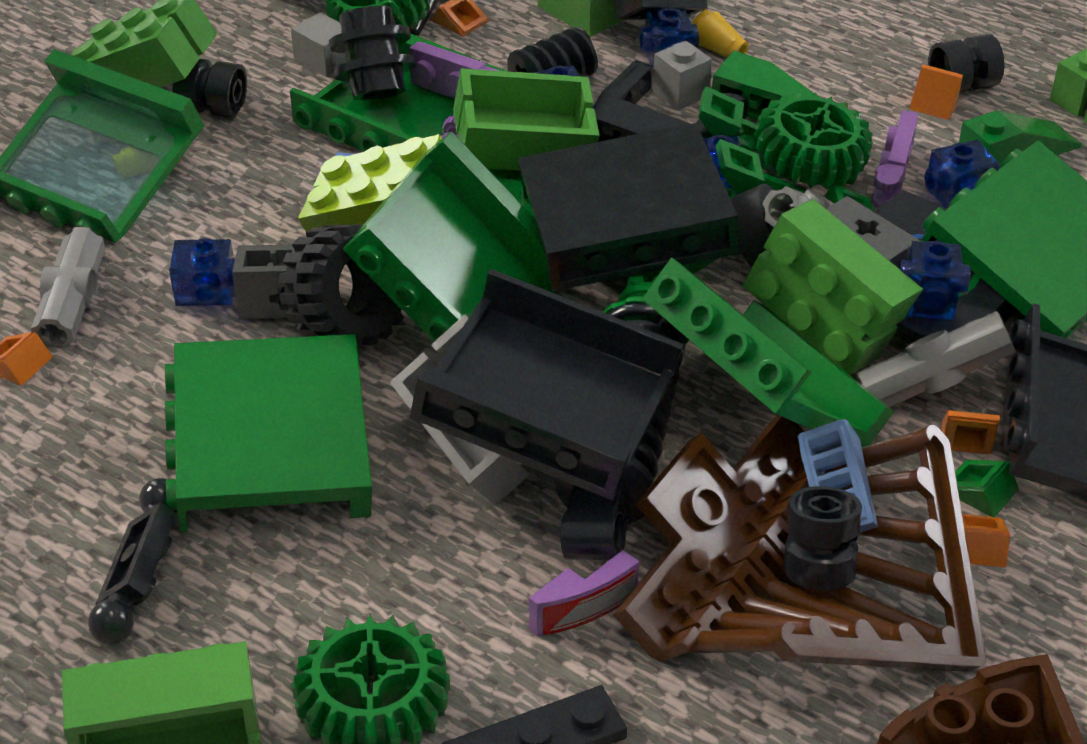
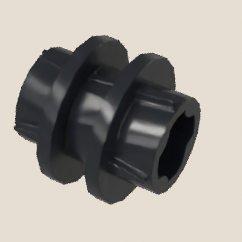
M389 6L361 7L339 15L341 33L328 40L329 47L332 52L345 53L347 62L333 69L335 79L349 81L354 100H376L405 92L404 73L415 68L416 64L413 55L399 54L398 45L411 39L410 28L404 25H396L392 8Z

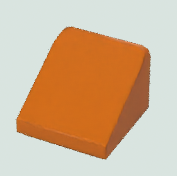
M449 0L439 6L431 18V21L463 37L490 21L473 0Z
M923 64L910 104V110L948 120L957 107L963 75Z
M36 332L7 336L0 342V377L22 386L53 357Z
M948 410L941 422V431L950 440L951 451L990 455L993 451L1000 423V415Z
M962 514L970 564L1006 568L1010 533L1004 520L998 517Z

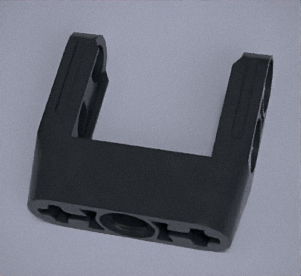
M638 60L633 61L601 92L592 109H595L599 130L598 142L690 124L636 104L652 87L653 65ZM723 93L744 103L742 118L746 119L749 108L748 98L734 93ZM699 119L696 124L711 157H713L716 153L714 149L718 140Z

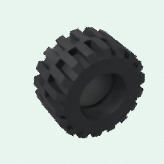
M364 224L322 225V228H312L306 231V237H298L292 244L295 250L294 253H286L282 262L287 265L286 273H280L279 283H284L285 292L279 295L281 304H288L289 310L285 313L290 323H298L296 331L302 336L356 334V344L358 347H361V345L371 346L378 343V338H388L393 333L391 325H400L404 319L401 313L402 309L343 250ZM345 265L349 268L352 276V293L346 306L343 304L339 292L340 275Z

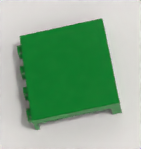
M411 34V39L398 45L399 54H409L410 46L416 42H423L472 58ZM486 63V66L497 69L499 71H506ZM410 71L404 73L405 92L376 100H354L349 81H339L336 79L314 96L296 88L290 90L293 122L297 123L302 129H312L328 136L335 143H345L363 152L375 146L383 148L400 144L413 137L425 138L438 134L443 135L442 127L445 119L454 115L453 106L455 99L411 84Z
M452 131L424 153L343 248L358 267L433 342L462 316L466 314L470 317L483 297L490 269L551 293L554 292L550 285L546 256L534 217Z
M1039 140L1023 152L1016 148L1003 161L998 171L993 167L987 170L977 181L972 191L965 187L953 198L947 210L944 211L941 207L937 208L923 223L921 228L925 231V234L919 243L918 251L920 253L938 240L1024 316L1027 315L1033 303L1040 305V329L1042 331L1068 338L1087 321V180Z
M672 257L642 298L779 416L810 429L845 419L859 436L861 447L863 448L872 443L895 412L763 304L753 300L742 315Z
M356 334L174 343V364H165L166 394H175V401H165L166 431H175V439L165 440L167 471L176 470V479H166V503L168 508L178 511L180 532H188L187 511L348 500L350 519L371 516L372 483Z

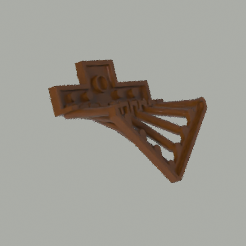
M778 415L772 419L733 468L702 433L690 439L635 503L638 509L670 545L613 616L648 655L659 662H664L683 653L775 652L782 661L943 671H968L982 667L986 662L950 440L936 425H928L916 432L862 448L866 468L919 453L921 467L915 470L867 476L871 496L918 491L927 500L929 519L920 522L876 516L878 527L860 532L859 535L916 544L926 543L935 551L938 572L928 574L858 552L856 574L923 596H933L944 608L947 626L942 628L935 627L848 587L836 590H814L795 584L786 576L784 557L785 543L789 536L787 531L788 501L793 493L809 487L798 441V435L803 433L804 430L796 422ZM844 464V465H841V466H838V467H835V468L826 470V471H825V474L830 473V472H833V471H836V470H839V469H842V468H845V467H848V466H847V464ZM851 484L839 489L847 490L853 488V485Z

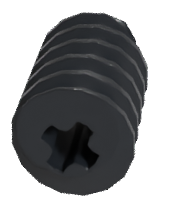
M580 27L569 28L562 33H556L548 39L544 38L536 44H529L523 49L514 50L507 59L508 72L584 77L585 73L592 75L597 72L598 57L587 32Z

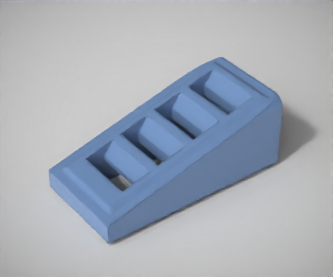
M841 419L800 433L798 441L809 487L827 486L842 488L852 484L853 488L844 491L852 493L862 504L860 532L878 527L860 438L850 423L845 419ZM844 464H847V466H848V467H845V468H842V469H839V470H836V471H833V472H830V473L825 474V471H826V470H829V469H832V468H835V467H838V466H841V465H844Z

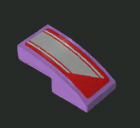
M622 550L586 579H583L573 570L567 568L529 597V630L536 636L555 634L592 622L617 609L638 585L639 561Z

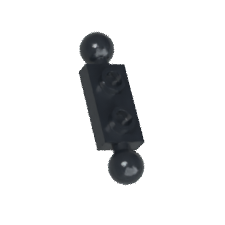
M166 478L152 479L143 486L139 495V503L144 513L129 522L95 603L96 606L89 614L88 627L90 633L101 643L117 644L124 641L131 634L134 626V616L129 606L133 603L136 605L141 604L155 587L156 578L153 574L159 560L171 546L172 537L169 536L178 512L167 507Z

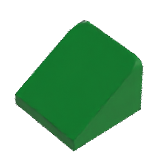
M965 460L955 471L959 500L990 517H996L1019 490L1015 476L1009 475L1010 462Z

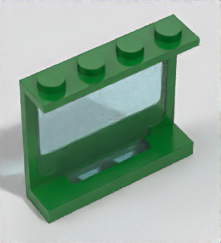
M53 49L44 62L57 84L1 154L0 196L6 198L8 203L20 212L27 214L31 209L40 212L48 222L61 228L67 223L74 227L90 228L96 235L116 243L128 232L203 129L204 124L190 98Z

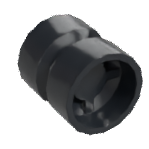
M992 34L967 37L963 41L955 39L935 43L931 47L928 57V66L963 75L960 92H965L970 87L976 90L996 86L1001 82L1004 75L1005 63L1002 47L998 39Z
M200 58L185 79L173 83L172 92L190 98L197 112L201 113L209 107L212 115L235 118L245 103L248 85L247 73L242 64L217 61L213 65L209 59Z
M827 486L807 487L791 495L788 501L787 531L789 536L785 543L784 571L792 582L805 588L821 591L840 589L854 581L859 548L856 541L860 534L862 504L856 496L842 489Z

